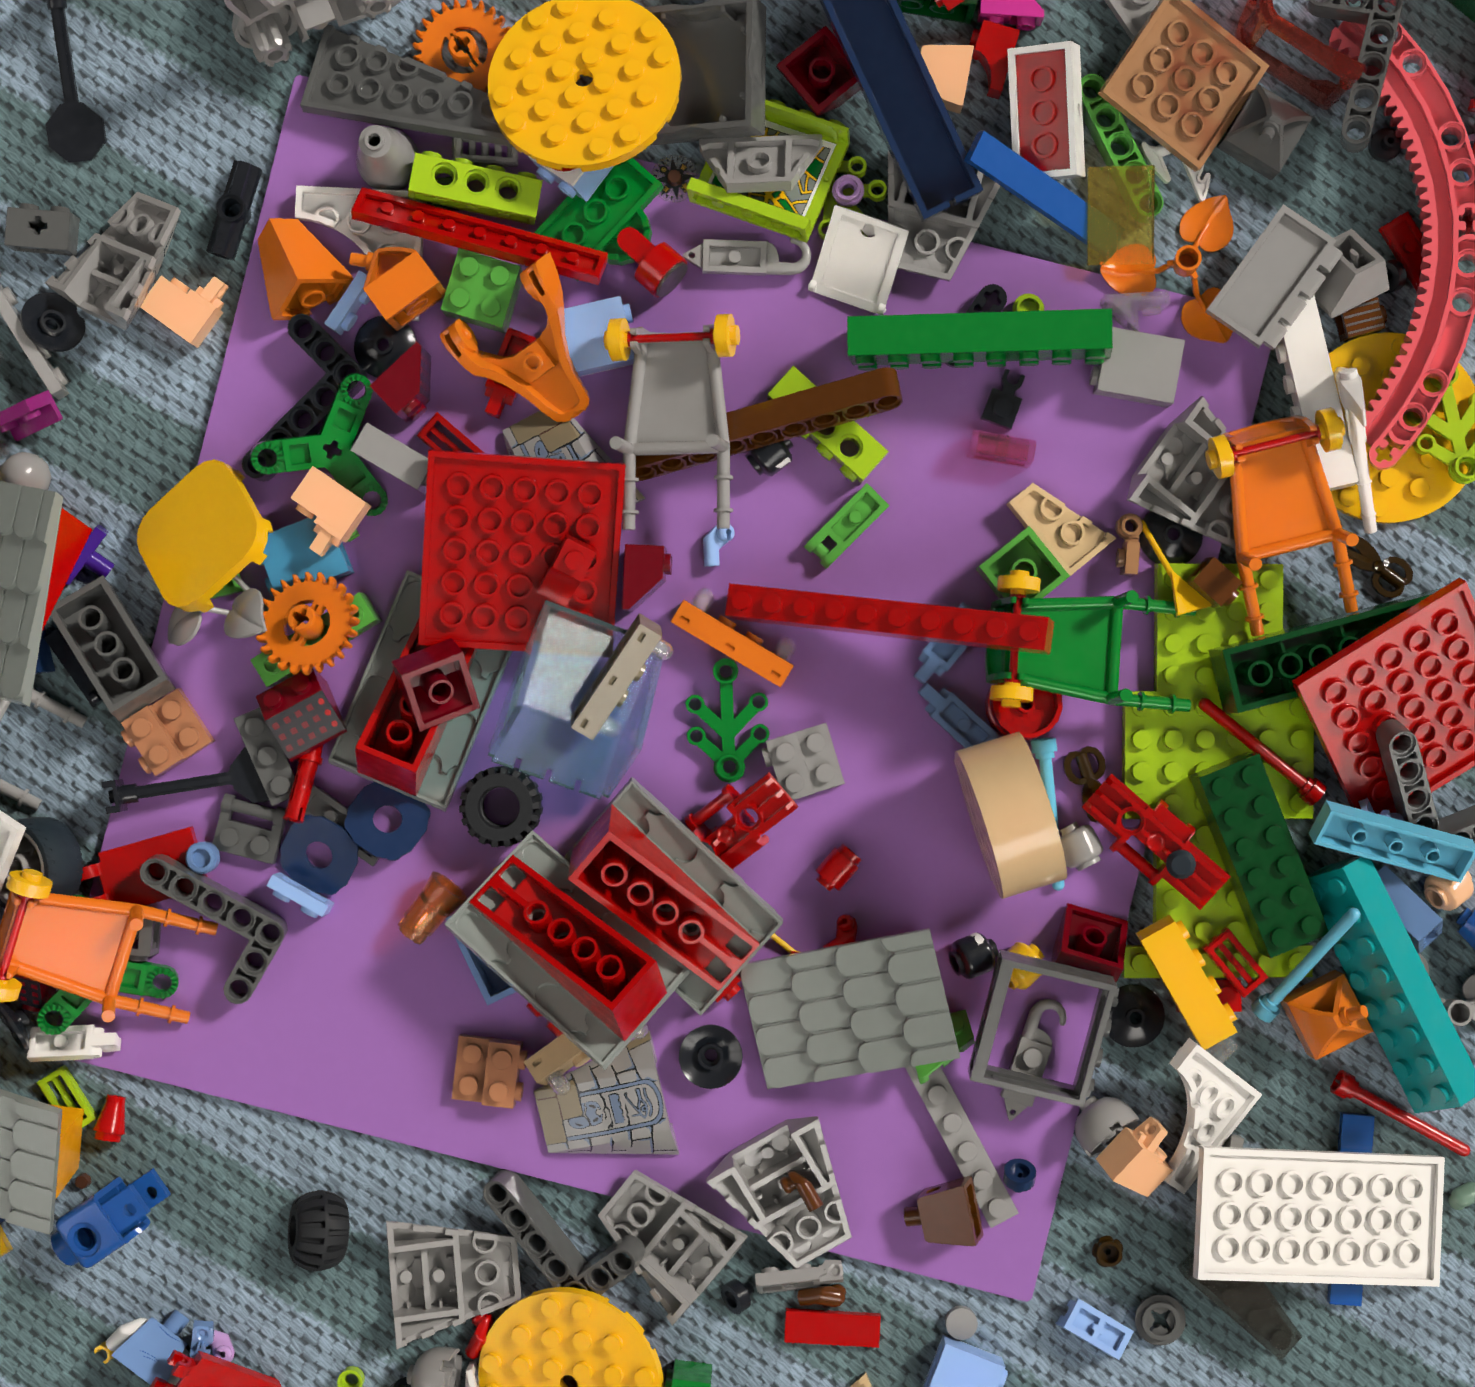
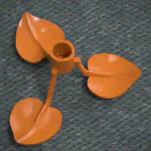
M1220 195L1205 199L1191 207L1184 214L1180 222L1179 234L1184 241L1193 243V245L1182 246L1177 251L1173 260H1168L1166 264L1154 268L1156 264L1154 253L1145 245L1130 244L1117 250L1100 267V273L1105 282L1113 290L1124 296L1139 298L1154 291L1157 283L1155 274L1173 268L1179 276H1190L1193 294L1196 299L1189 300L1183 306L1181 322L1184 329L1192 337L1199 340L1217 343L1228 342L1233 331L1206 313L1207 308L1221 290L1212 287L1201 295L1198 286V274L1196 272L1202 261V255L1198 247L1205 252H1217L1225 248L1233 236L1234 225L1227 196Z

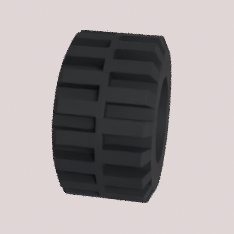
M496 766L480 771L473 779L468 781L465 785V791L461 793L460 799H462V804L459 805V813L462 812L463 819H461L463 826L466 825L468 827V833L472 837H477L479 839L478 842L490 844L491 847L512 846L522 841L538 826L540 815L543 814V807L541 806L543 797L542 793H539L537 789L539 786L529 778V774L518 770L519 768ZM494 788H508L515 793L519 800V814L510 824H495L487 817L484 811V799L488 792Z

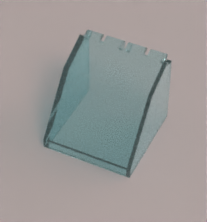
M546 600L539 613L496 724L488 756L492 757L491 762L513 769L516 758L522 760L519 767L520 772L543 780L547 769L552 770L549 777V782L574 790L576 780H580L582 782L579 793L599 800L602 795L609 798L642 750L666 644L658 642L644 663L646 669L642 677L637 682L633 680L628 687L629 694L620 708L617 706L614 708L594 740H591L571 728V715L627 630Z

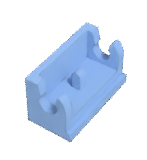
M1079 1298L1076 1301L1069 1300L1067 1313L1065 1316L1061 1315L1056 1325L1105 1354L1120 1360L1134 1331Z

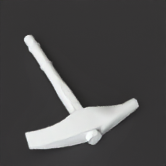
M1337 367L1333 375L1336 380L1341 403L1345 409L1347 433L1350 445H1352L1359 479L1356 485L1358 486L1361 507L1360 516L1363 521L1364 533L1371 534L1377 531L1371 489L1372 480L1369 474L1365 444L1367 442L1365 428L1367 424L1362 380L1357 372V368Z

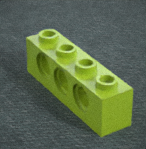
M423 151L422 154L415 152L408 188V199L444 205L529 225L535 224L543 180L537 179L535 174L518 172L517 175L505 172L503 167L497 165H487L485 168L473 165L474 163L471 160L465 158H455L453 161L443 159L442 155L433 151ZM445 173L452 177L453 182L449 185H440L435 178L439 174ZM478 180L483 183L485 188L481 192H473L468 188L467 184L470 181ZM504 187H510L516 192V196L512 199H505L499 194V190Z
M792 366L767 394V399L772 400L816 387V385L796 367ZM855 421L834 426L835 430L830 435H822L816 431L801 436L805 440L808 437L812 438L818 444L815 449L825 459L830 461L834 458L842 465L839 471L851 482L857 479L862 483L889 452ZM845 441H853L858 447V453L852 457L845 456L840 450V445Z

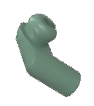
M1467 1182L1451 1192L1448 1202L1453 1209L1462 1210L1475 1203V1182Z

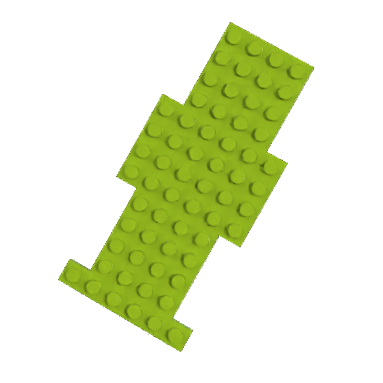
M1162 563L1154 564V599L1174 601L1169 575ZM1169 563L1173 571L1184 581L1200 565ZM1223 564L1240 579L1237 564ZM1262 564L1259 570H1252L1254 582L1258 583L1256 593L1260 613H1263L1265 616L1262 619L1264 628L1263 635L1283 630V564ZM1237 588L1239 595L1228 606L1223 605L1222 607L1197 610L1195 616L1181 615L1179 618H1175L1173 614L1154 612V691H1132V694L1138 695L1139 692H1144L1145 695L1169 697L1170 694H1174L1176 698L1191 700L1190 711H1175L1174 714H1169L1168 710L1144 708L1143 711H1138L1136 707L1122 706V783L1152 809L1162 799L1169 805L1168 810L1184 824L1189 822L1194 826L1196 831L1189 841L1225 872L1227 871L1189 776L1243 753H1254L1198 706L1200 699L1208 698L1222 709L1208 650L1259 637L1251 636L1249 622L1245 621L1247 611L1243 591H1239V588ZM1299 697L1241 713H1226L1305 778L1309 776L1314 779V728ZM1261 759L1284 819H1313V805L1309 806L1299 798L1301 794L1296 791L1297 787ZM1134 811L1126 812L1122 816L1123 819H1141L1138 813ZM1153 853V866L1158 869L1164 861ZM1161 878L1153 886V923L1167 915H1170L1175 922L1180 920L1183 922L1191 936L1186 939L1190 949L1197 948L1206 963L1205 966L1201 967L1206 977L1212 975L1214 978H1226L1201 948L1203 945L1209 944L1215 935L1218 936L1222 933L1221 930L1225 927L1229 928L1268 977H1287L1313 949V945L1304 944L1273 958L1260 954L1230 879L1201 910L1165 879ZM1226 939L1223 944L1251 978L1258 977ZM1126 945L1124 969L1121 977L1160 978L1142 945ZM1216 947L1214 949L1215 953L1220 957V959L1234 974V976L1236 978H1242L1240 974L1236 971V969L1222 954V952ZM1313 968L1305 977H1313Z

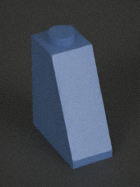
M1384 865L1377 872L1416 951L1421 953L1442 934L1443 919Z

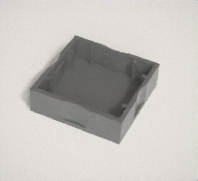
M708 0L695 5L669 4L644 7L661 21L671 35L677 49L682 75L678 95L679 102L670 122L665 123L663 128L657 133V139L651 145L696 142L699 139L765 135L766 6L759 0Z

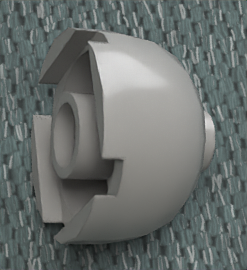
M1093 1096L1085 1101L1084 1107H1079L1082 1112L1076 1119L1074 1129L1082 1149L1091 1158L1099 1155L1105 1149V1146L1109 1145L1124 1127L1133 1130L1138 1125L1137 1121L1140 1119L1126 1102L1117 1097L1107 1096L1097 1100Z
M434 1347L424 1351L417 1359L415 1365H410L407 1373V1384H410L411 1387H460L463 1358L462 1355H456L460 1349Z

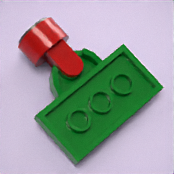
M633 158L615 165L587 202L577 195L573 199L567 196L534 232L607 252V263L611 265L623 266L636 262L639 266L634 275L635 280L656 298L664 297L673 291L685 276L688 268L687 260L668 243L662 242L657 246L651 243L652 229L650 221L643 210L664 187L659 180Z

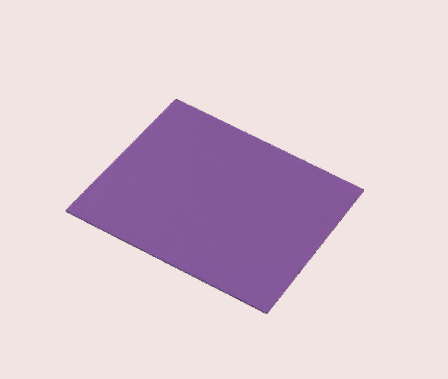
M302 75L296 76L293 82L198 461L199 465L204 461L215 459L239 470L246 477L242 482L262 518L271 522L273 531L308 518L295 509L298 503L291 499V496L310 469L281 472L269 481L263 482L245 474L242 468V460L245 454L326 372L290 337L287 329L290 320L272 319L257 239L269 218L296 219V185L340 188L365 187L374 189L360 176L356 165V154L361 132L368 126L378 124L303 112L300 103L309 77ZM384 126L406 133L414 141L420 154L423 151H433L442 155L443 159L452 160V137ZM463 142V154L467 155L468 142ZM476 142V155H481V142ZM489 143V156H494V144ZM502 145V157H507V146ZM518 151L517 167H503L505 172L518 175V172H529L535 174L537 179L543 180L536 173L538 167L523 152L520 153ZM633 158L649 173L657 175V177L654 176L656 179L665 176V174L660 172L658 166L660 164ZM688 171L683 172V174L695 175V177L693 178L698 179L700 176V174ZM442 173L436 178L450 177V175ZM478 180L470 181L467 184L468 188L473 192H481L485 188L483 183ZM543 180L534 225L464 210L454 212L534 233L563 202L567 195L557 187L559 183L556 181L549 184ZM409 183L402 190L408 191ZM504 187L499 190V194L505 199H512L516 196V192L510 187ZM680 187L678 199H676L673 188L670 189L669 193H664L662 196L661 191L643 210L650 221L652 229L651 243L657 246L662 242H666L682 257L687 251L702 244L703 239L767 241L772 243L777 249L779 262L795 263L802 256L800 247L790 242L791 237L691 203L688 193H684ZM824 205L807 242L811 251L810 264L800 274L766 276L703 274L702 269L687 260L688 268L681 282L668 295L659 298L654 297L635 280L634 275L639 266L636 262L623 266L607 263L599 285L580 280L577 282L573 278L559 275L563 291L564 309L621 296L623 305L628 303L630 305L633 322L628 323L629 328L643 327L649 332L657 333L703 332V325L714 324L717 314H732L735 325H738L740 329V343L736 345L733 357H720L726 413L768 401L767 394L792 366L796 367L816 386L868 372L858 370V366H853L848 357L847 316L879 315L808 291V284L813 279L824 242L818 234V226L823 221ZM299 220L349 271L353 279L359 270L366 275L368 274L364 267L349 264L351 252L365 254L352 240L322 224ZM828 226L822 229L824 234H826ZM423 238L422 258L443 287L447 289L459 248ZM971 242L950 282L897 269L884 315L966 313L983 287L989 284H996L1001 286L1007 295L1006 305L1001 312H1012L1015 300L1019 296L1029 293L1038 296L1042 300L1044 311L1112 308V327L1185 340L1174 404L1166 408L1093 394L1094 385H1089L1092 367L1098 366V364H1085L1084 359L1071 360L1070 365H1052V360L1039 361L1037 366H1020L1019 361H1007L1004 367H987V362H974V367L951 368L945 363H941V368L924 369L922 364H909V369L896 370L902 394V404L893 410L855 420L889 451L887 456L862 483L857 479L851 482L839 471L842 465L834 458L830 461L825 459L815 449L818 444L810 437L806 440L801 436L789 439L794 445L789 449L792 454V461L773 476H767L764 473L759 475L745 457L748 451L730 456V475L733 476V480H730V508H733V512L730 513V525L734 528L735 535L731 541H728L719 549L720 566L704 567L703 538L717 525V513L714 512V508H717V480H714V476L717 475V460L636 482V488L646 499L635 504V510H639V514L635 515V530H622L621 525L613 651L639 613L661 626L662 638L644 663L646 669L642 677L637 682L632 681L627 689L629 694L620 708L617 706L614 708L594 740L571 728V715L609 657L512 651L446 812L426 804L431 813L427 831L410 853L396 861L380 858L375 866H371L358 857V864L346 886L334 895L318 893L333 901L334 905L329 914L323 917L318 915L317 918H314L302 912L300 904L292 900L288 903L278 899L272 894L274 890L266 886L271 876L278 872L290 877L280 864L281 845L291 825L295 822H291L289 819L286 820L275 864L219 851L220 862L216 869L206 873L207 877L281 916L287 923V934L252 996L242 1004H234L226 999L223 990L225 982L248 944L249 939L219 923L215 936L201 932L199 935H196L193 930L172 925L163 927L162 923L159 953L148 957L146 962L168 965L174 968L179 976L177 990L165 999L118 992V995L137 1000L143 997L146 1002L171 1007L172 1004L176 1005V1009L191 1012L188 1024L175 1021L169 1024L166 1019L140 1014L138 1017L135 1016V1012L115 1008L114 1020L107 1023L101 1018L102 1004L92 1001L70 1025L93 1024L97 1028H103L105 1030L104 1033L116 1032L121 1038L120 1051L102 1052V1057L75 1061L611 1197L615 1195L632 1172L638 1170L732 1227L761 1235L763 1234L758 1229L756 1230L747 1222V1218L736 1208L734 1209L720 1192L713 1189L706 1182V1178L731 1150L787 1119L818 1116L852 1238L830 1249L828 1252L1021 1301H1030L1033 1296L1080 1106L1036 1096L1032 1107L1028 1106L1012 1121H1009L1004 1098L1000 1095L1002 1088L970 1081L968 1066L974 1044L964 1052H960L961 1058L954 1059L945 1067L941 1065V1068L1019 1214L990 1228L978 1205L984 1235L976 1246L928 1243L924 1239L922 1225L907 1227L905 1224L904 1208L918 1206L917 1197L924 1189L963 1178L906 1068L767 1089L742 981L738 983L741 990L728 1002L724 997L718 1003L714 1001L701 1016L674 991L633 1038L635 1039L649 1030L651 1032L657 1057L656 1067L669 1121L673 1124L679 1155L548 1153L534 1095V1090L543 1085L536 1083L527 1067L525 1070L520 1069L519 1082H524L523 1097L521 1102L516 1101L513 1109L481 1105L482 1102L451 1099L460 1034L523 1041L522 1050L528 1051L527 1059L557 1038L546 1027L547 1019L544 1016L536 1017L526 1007L529 1002L518 992L487 1006L454 935L445 926L446 918L455 913L490 876L493 869L500 865L519 845V843L507 847H491L490 844L478 842L479 839L477 837H472L468 833V827L466 825L463 826L461 821L463 819L462 812L459 813V805L462 804V799H460L461 793L465 791V785L469 780L473 779L480 771L488 768L506 766L519 768V771L526 772L530 775L529 778L537 783L539 786L537 789L539 793H542L543 797L541 801L543 814L540 815V822L533 831L564 858L631 777L667 807L669 812L688 829L685 817L690 813L695 814L722 793V788L727 784L733 786L741 794L768 772L776 778L773 766L766 767L761 749L767 748L766 742L759 743L744 760L745 771L743 776L735 782L728 783L721 781L715 775L714 761L702 749L690 744L687 740L689 729L698 726L704 729L706 738L722 751V737L697 714L690 713L687 710L686 700L691 695L701 696L705 701V705L721 719L720 682L713 675V667L720 659L731 658L671 623V620L683 600L715 619L722 615L737 624L734 628L735 631L744 636L747 631L764 640L761 645L762 647L794 665L780 688L733 660L737 664L739 671L736 680L733 681L734 719L749 704L750 697L754 693H763L768 698L766 709L758 711L735 736V751L751 736V729L757 724H763L769 729L768 740L827 723L845 784L795 799L794 801L798 808L764 833L768 836L769 842L734 868L733 871L783 918V924L775 934L799 952L823 948V945L836 938L837 919L843 914H848L856 919L858 927L855 942L929 928L949 1011L953 1013L966 1009L974 1040H976L994 969L973 979H966L962 975L958 976L953 971L948 958L953 942L978 932L995 942L998 954L999 950L1007 951L1016 942H1022L1028 946L1032 943L1044 954L1042 960L1051 961L1053 947L1067 903L1124 920L1128 918L1139 870L1117 851L1112 852L1109 849V846L1116 837L1098 821H1090L1082 808L1083 785L1074 784L1069 781L1063 769L1064 758L1069 752H1079L1082 748L1091 746L1097 748L1105 759L1106 769L1104 775L1097 781L1102 784L1112 773L1122 782V706L1107 705L1062 695L1063 709L1059 721L1049 732L1030 739L1056 738L1057 751H1054L1055 757L1052 758L1059 830L1074 822H1077L1079 827L1091 825L1103 846V852L1099 855L1101 860L1081 871H1078L1077 868H1068L1066 866L1067 879L1064 880L1065 886L1060 891L1053 889L1052 884L1001 899L990 879L953 760L955 759V751L964 749V747L929 716L930 714L925 710L929 703L918 693V690L924 684L913 677L923 664L918 657L922 654L921 651L929 641L734 620L725 615L729 583L958 607L964 602L971 609L990 611L991 603L999 598L975 568L1025 529L1006 504L1034 483L1065 503L1067 508L1079 516L1086 517L1093 522V525L1105 533L1109 532L1116 537L1113 542L1044 598L1117 596L1134 590L1138 593L1139 598H1144L1145 595H1148L1151 599H1154V564L1156 563L1144 554L1141 546L1137 575H1120V568L1115 565L1117 549L1122 548V543H1124V539L1119 537L1115 530L1117 520L1128 513L1136 514L1143 520L1150 511L1127 500L1132 475L1167 426L1201 396L1208 402V408L1213 415L1219 418L1227 428L1226 432L1252 425L1271 349L1264 344L1258 349L1235 332H1232L1230 339L1226 343L1203 341L1192 337L1182 325L1181 312L1185 303L1196 299L1195 297L1155 288L1152 293L1143 297H1127L1113 290L1099 273ZM690 254L689 257L694 258L695 255ZM506 261V262H509V263H512V264H516V265L521 266L522 270H525V269L528 267V266H525V265H521V264L513 263V262H510V261ZM521 284L509 327L539 338L546 328L548 319L546 310L542 303L536 301ZM995 292L990 296L984 294V297L987 299L986 304L982 310L975 306L974 310L988 312L993 304L999 306L1000 303L997 301L998 294ZM442 298L420 314L419 321L408 323L416 336L417 342L431 355L430 401L425 405L427 410L417 420L413 421L410 419L408 422H405L373 390L372 397L351 448L365 424L369 423L428 458V450L431 448L419 439L417 434L438 412L484 453L508 455L502 430L540 410L518 393L512 406L505 404L500 419L487 415L485 409L490 397L484 394L488 378L476 376L467 371L447 351L441 341L440 333L457 320L445 316L441 311L444 299ZM370 300L368 304H362L356 315L358 318L354 326L348 332L344 331L340 336L324 324L339 301L331 305L325 301L311 308L312 315L310 317L319 323L356 362L354 341L359 329L368 320L382 316ZM465 322L472 329L477 339L479 350L497 355L505 334ZM307 323L300 327L298 332L300 338H306L310 335L312 331L311 324ZM382 340L378 345L379 350H387L389 342ZM327 346L321 351V359L323 361L331 359L334 355L333 346ZM633 365L580 377L589 395V405L586 410L574 419L614 463H623V453L612 449L609 442L614 436L624 439ZM877 365V369L890 367V365ZM356 369L346 370L343 378L349 374L357 373ZM1005 369L1010 370L1007 381L1012 385L1018 383L1020 375L1025 376L1022 386L1014 394V396L1022 398V402L1011 430L981 420L991 389L1002 390L1001 378ZM366 372L367 378L372 384L377 378ZM365 386L353 399H359L364 395ZM326 391L321 396L322 406H328L334 400L333 391ZM310 413L300 416L298 425L301 429L310 425L312 420ZM439 421L437 422L435 427L461 450L473 452ZM830 427L818 432L822 435H830L835 428ZM431 431L426 435L442 450L453 451ZM284 435L279 437L278 439H284L288 437ZM333 440L330 445L325 444L323 446V449L327 452V458H331L333 454L339 455L340 449L336 447L337 441ZM845 441L840 445V450L845 456L852 457L858 453V447L853 441ZM359 455L357 456L386 492L388 504L386 509L379 515H365L356 528L360 534L359 537L351 542H343L355 573L337 579V587L338 584L343 583L347 588L346 593H351L353 596L359 592L367 594L383 621L351 640L350 643L353 647L351 649H342L345 657L343 659L334 657V667L331 668L325 663L323 671L319 673L328 682L343 721H345L406 571L408 570L422 576L426 495ZM259 458V464L266 467V460ZM325 467L317 468L335 480ZM254 468L255 473L259 474L260 472ZM868 483L890 506L825 569L819 563L821 559L814 552L810 554L804 546ZM369 491L365 493L362 500L372 506L370 509L379 505L380 496L377 492ZM1126 521L1125 528L1129 532L1133 531V525L1131 522ZM1171 528L1168 531L1169 539L1176 540L1178 538L1176 529ZM1203 535L1198 553L1185 564H1200L1208 557L1218 559L1222 543ZM829 536L822 542L830 551L837 545ZM625 544L665 546L667 553L672 556V575H666V582L633 612L624 611L622 603ZM254 562L249 563L240 572L241 579L250 589H258L262 593L263 599L274 601L275 598L270 594L265 583V578L268 577L264 565L260 566ZM243 592L210 600L214 607L232 610L235 598ZM164 599L151 649L175 688L183 690L215 742L162 776H155L153 772L147 774L139 764L138 758L142 755L137 747H130L127 744L119 779H123L124 785L136 783L137 786L228 772L231 764L243 748L246 747L233 718L259 708L256 696L271 688L266 687L250 661L262 653L260 647L265 646L267 643L257 641L255 638L257 635L240 639L231 638L224 631L226 615L205 612L201 614V626L191 641L182 646L171 645L168 641V624L175 607L168 604ZM1123 609L1118 690L1154 691V612L1144 615L1142 611ZM287 623V634L289 636L293 634L294 631L289 627ZM968 646L947 672H944L940 677L933 673L926 683L938 693L943 688L949 693L952 692L992 728L985 711V699L992 685L986 682V648ZM724 665L720 668V675L727 678L732 674L730 666ZM756 696L752 703L754 707L762 708L765 704V699L762 696ZM698 698L691 699L689 702L690 708L695 711L701 708V701ZM1021 703V707L1027 710L1028 707L1024 705L1025 703ZM761 727L756 728L754 737L758 740L764 739L766 737L765 729ZM993 729L998 734L996 738L1002 737L995 729ZM693 730L690 737L692 741L700 742L703 735L701 731ZM335 738L323 746L321 758H323L322 765L318 766L313 785H317L346 807H349L363 787L373 783V781L329 764L328 759L337 740ZM1025 740L1031 751V741ZM1032 753L1040 773L1039 759H1036L1035 753ZM1087 753L1095 773L1098 769L1097 760L1091 753ZM1074 758L1071 761L1072 772L1077 778H1082ZM288 759L292 771L296 775L299 761L296 759L291 762ZM728 760L723 764V768L726 772L731 773L735 770L736 765L733 761ZM232 785L142 798L137 803L127 804L128 810L110 813L100 852L191 826L194 828L197 842L207 841L213 843L221 812V802L225 793L236 795V799L252 802L235 791ZM494 788L488 792L484 799V811L493 823L507 825L513 822L519 814V800L515 793L508 788ZM289 799L274 806L271 805L270 801L254 804L277 809L278 806L287 808ZM726 805L705 821L704 824L709 829L715 826L718 828L732 816V813L726 808ZM383 806L375 812L373 822L380 831L390 833L400 827L402 816L396 808ZM746 809L754 818V821L757 822V813L752 809ZM233 811L232 820L272 830L273 821ZM1121 819L1123 826L1130 828L1137 826L1141 819ZM1134 835L1131 836L1126 843L1143 856L1146 846ZM322 842L309 844L306 854L310 863L319 868L329 866L332 861L330 848ZM843 843L862 861L857 865L859 869L840 891L835 888L828 891L816 880L819 874L815 870L835 847L838 849ZM99 876L93 879L89 898L104 894ZM214 893L207 895V902L211 907H222V899L219 895ZM172 898L146 905L165 911L171 908V912L198 919L199 916H203V920L215 922ZM236 910L235 917L239 922L249 923L251 921V915L247 910ZM267 924L263 928L268 938H277L280 935L279 929L275 925ZM770 938L750 961L788 955L790 953ZM134 940L133 945H138V941ZM257 952L248 954V960L252 965L260 966L264 964L261 954ZM158 974L153 978V983L158 989H167L172 984L170 977L164 974ZM1041 975L1026 990L1018 988L1013 990L1008 987L988 1065L1009 1070L1020 1035H1022L1029 1011L1033 1005L1040 1000H1056L1066 1010L1067 1019L1066 1024L1061 1026L1059 1014L1055 1010L1047 1009L1042 1013L1037 1028L1047 1033L1052 1040V1049L1042 1078L1073 1085L1099 989L1046 975ZM235 980L232 982V987L237 993L248 992V986L244 981ZM62 1014L59 1015L57 1025L63 1022ZM708 1024L719 1025L731 1031L737 1037L743 1053L742 1065L737 1076L727 1085L715 1089L702 1088L690 1082L682 1072L679 1063V1050L684 1038L695 1028ZM709 1049L705 1052V1056L709 1060H714L717 1057V1052ZM573 1066V1067H571L569 1070H567L565 1073H563L562 1075H564V1074H566V1073H568V1072H570V1071H574V1070L578 1069L579 1067ZM1014 1109L1010 1110V1114L1015 1113ZM1012 1159H1025L1035 1166V1184L1030 1190L1016 1193L1005 1185L1003 1174L1004 1167L1008 1161Z

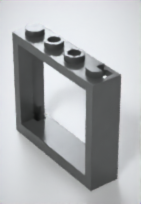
M999 950L968 1066L970 1081L1084 1107L1086 1097H1090L1091 1091H1094L1095 1079L1092 1078L1094 1068H1099L1102 1062L1103 1049L1100 1048L1103 1037L1107 1038L1111 1030L1112 1020L1109 1018L1111 1007H1116L1118 1004L1119 988H1117L1113 976ZM1013 968L1099 988L1073 1085L988 1065Z

